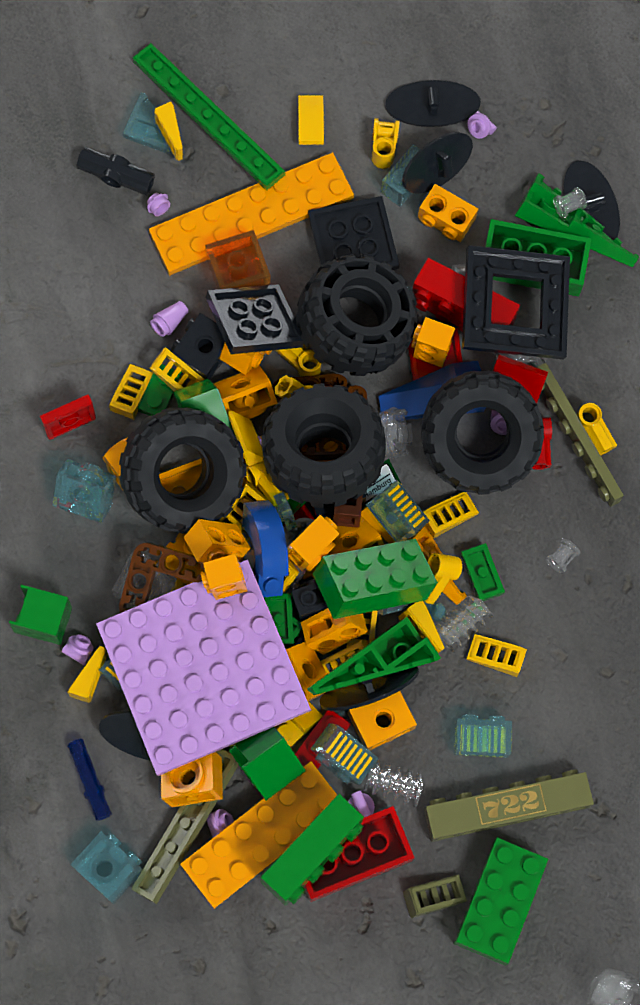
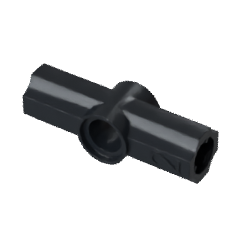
M87 147L81 150L76 164L77 169L100 177L104 183L111 187L120 188L123 186L146 196L150 193L155 179L154 173L131 165L126 158L120 155L112 154L108 156Z

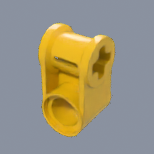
M378 118L374 119L372 162L377 168L386 169L393 164L399 131V121L397 120L392 123L379 121ZM380 151H385V152H387V153H389V154H387V155H382V154H380V153H378V152H380Z

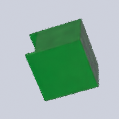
M210 379L202 380L174 392L179 408L197 409L213 415L233 431L220 392Z
M21 585L20 588L24 594V604L22 610L17 615L16 621H9L13 632L61 645L72 611L69 598Z
M275 727L239 741L228 749L248 779L266 801L306 771L284 737Z

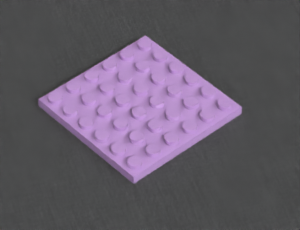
M248 560L240 563L247 592L216 600L212 593H207L203 581L193 582L96 623L157 776L311 711Z

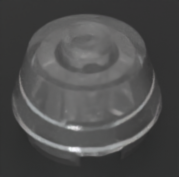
M391 407L379 413L385 430V456L393 459L407 456L406 446L412 445V424L406 423L405 416H407L408 412L405 409Z
M606 968L593 979L589 988L590 992L587 1002L589 1005H631L633 992H640V981L633 978L632 973Z

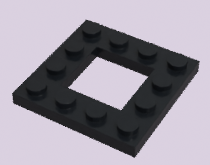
M469 245L466 248L462 349L564 360L567 357L570 257ZM493 277L541 282L539 329L491 324Z

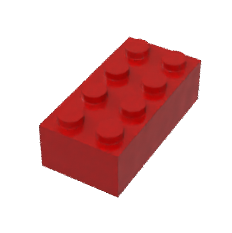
M428 258L413 283L412 291L417 302L416 308L424 312L429 311L435 314L440 321L444 323L450 322L458 326L460 331H463L465 276ZM492 291L491 324L513 326L520 305Z
M394 806L364 817L362 821L364 827L361 833L352 842L347 839L342 844L344 847L343 852L333 863L328 860L323 865L325 868L324 873L313 884L310 881L305 884L304 888L310 902L414 860L415 857Z

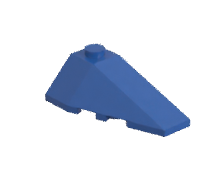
M479 362L452 363L380 395L378 398L381 422L423 418L427 404L433 394L451 378L470 371H481ZM486 407L475 408L465 414L484 412Z

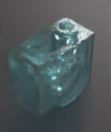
M67 459L57 473L52 506L102 523L112 506L116 476L104 472L94 464H81Z
M101 831L70 865L114 904L142 872V868L139 865L142 861L131 851L128 854L123 852L119 848L122 843L112 833L106 836ZM103 863H110L113 867L112 873L108 877L98 875V868Z

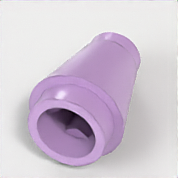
M178 301L154 314L153 319L150 321L153 330L161 337L171 335L185 315L188 314V308L184 303Z

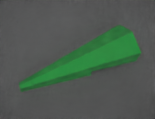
M538 173L521 201L515 214L516 217L546 230L592 238L591 250L630 267L635 265L639 258L637 254H632L622 248V241L618 238L612 240L603 232L605 228L579 205L573 204L561 197L562 191L556 187L552 190L543 182L545 177Z
M406 617L308 687L307 690L313 695L432 663L438 661L441 657L427 637L422 639L409 618Z

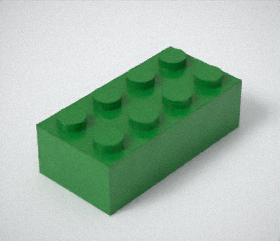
M491 219L485 247L569 256V295L579 297L584 285L592 238ZM493 277L495 281L541 289V282Z
M416 539L323 556L313 572L315 581L333 619L427 600L438 583Z
M338 794L262 875L261 884L285 906L289 902L294 905L305 893L306 889L303 888L308 881L313 884L324 873L325 868L323 865L328 860L333 863L340 856L344 849L342 844L347 839L352 842L361 833L364 827L362 825L364 816Z
M496 838L487 856L454 944L504 966L509 964L548 858Z

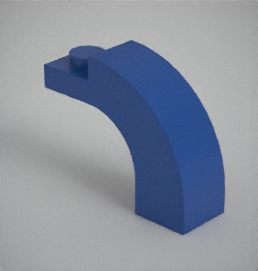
M269 500L244 502L242 528L247 532L253 544L256 581L263 597L282 596L284 576H288V550L280 516Z

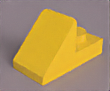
M309 701L310 712L275 726L290 748L323 717Z

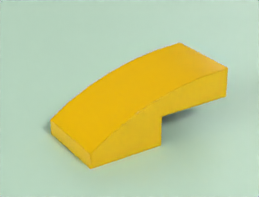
M298 95L299 145H324L323 95Z

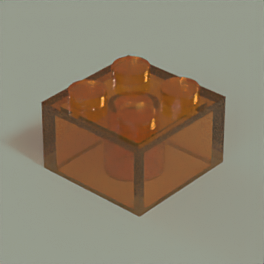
M254 230L205 245L206 259L217 289L270 285V273Z

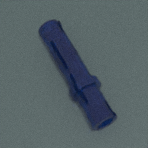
M84 739L74 740L67 744V747L85 790L83 793L84 797L88 799L95 820H104L112 815L104 795L105 788L98 780Z

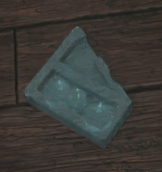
M141 92L123 131V137L170 154L171 149L155 122L154 111L156 107L148 100V96Z

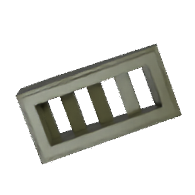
M459 874L410 887L403 892L411 918L467 901ZM447 884H451L455 899H451ZM437 887H440L444 902L440 901ZM429 890L433 905L429 904L425 892ZM417 894H418V896H419V899H420L422 908L420 907Z

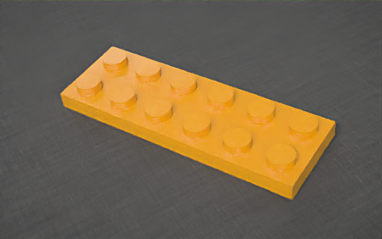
M312 762L304 766L306 771L267 801L262 799L180 864L213 909L278 859L337 796L336 792Z

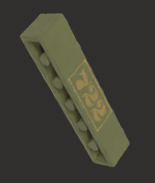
M576 769L561 773L562 777L552 779L551 775L538 777L535 779L536 783L525 785V781L509 784V789L500 791L498 786L483 789V794L472 796V792L456 795V800L446 802L445 798L429 801L430 806H426L424 809L431 842L590 808L594 805L586 772L578 774Z

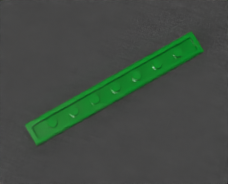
M152 43L132 57L133 63L265 190L271 188L285 176V170Z

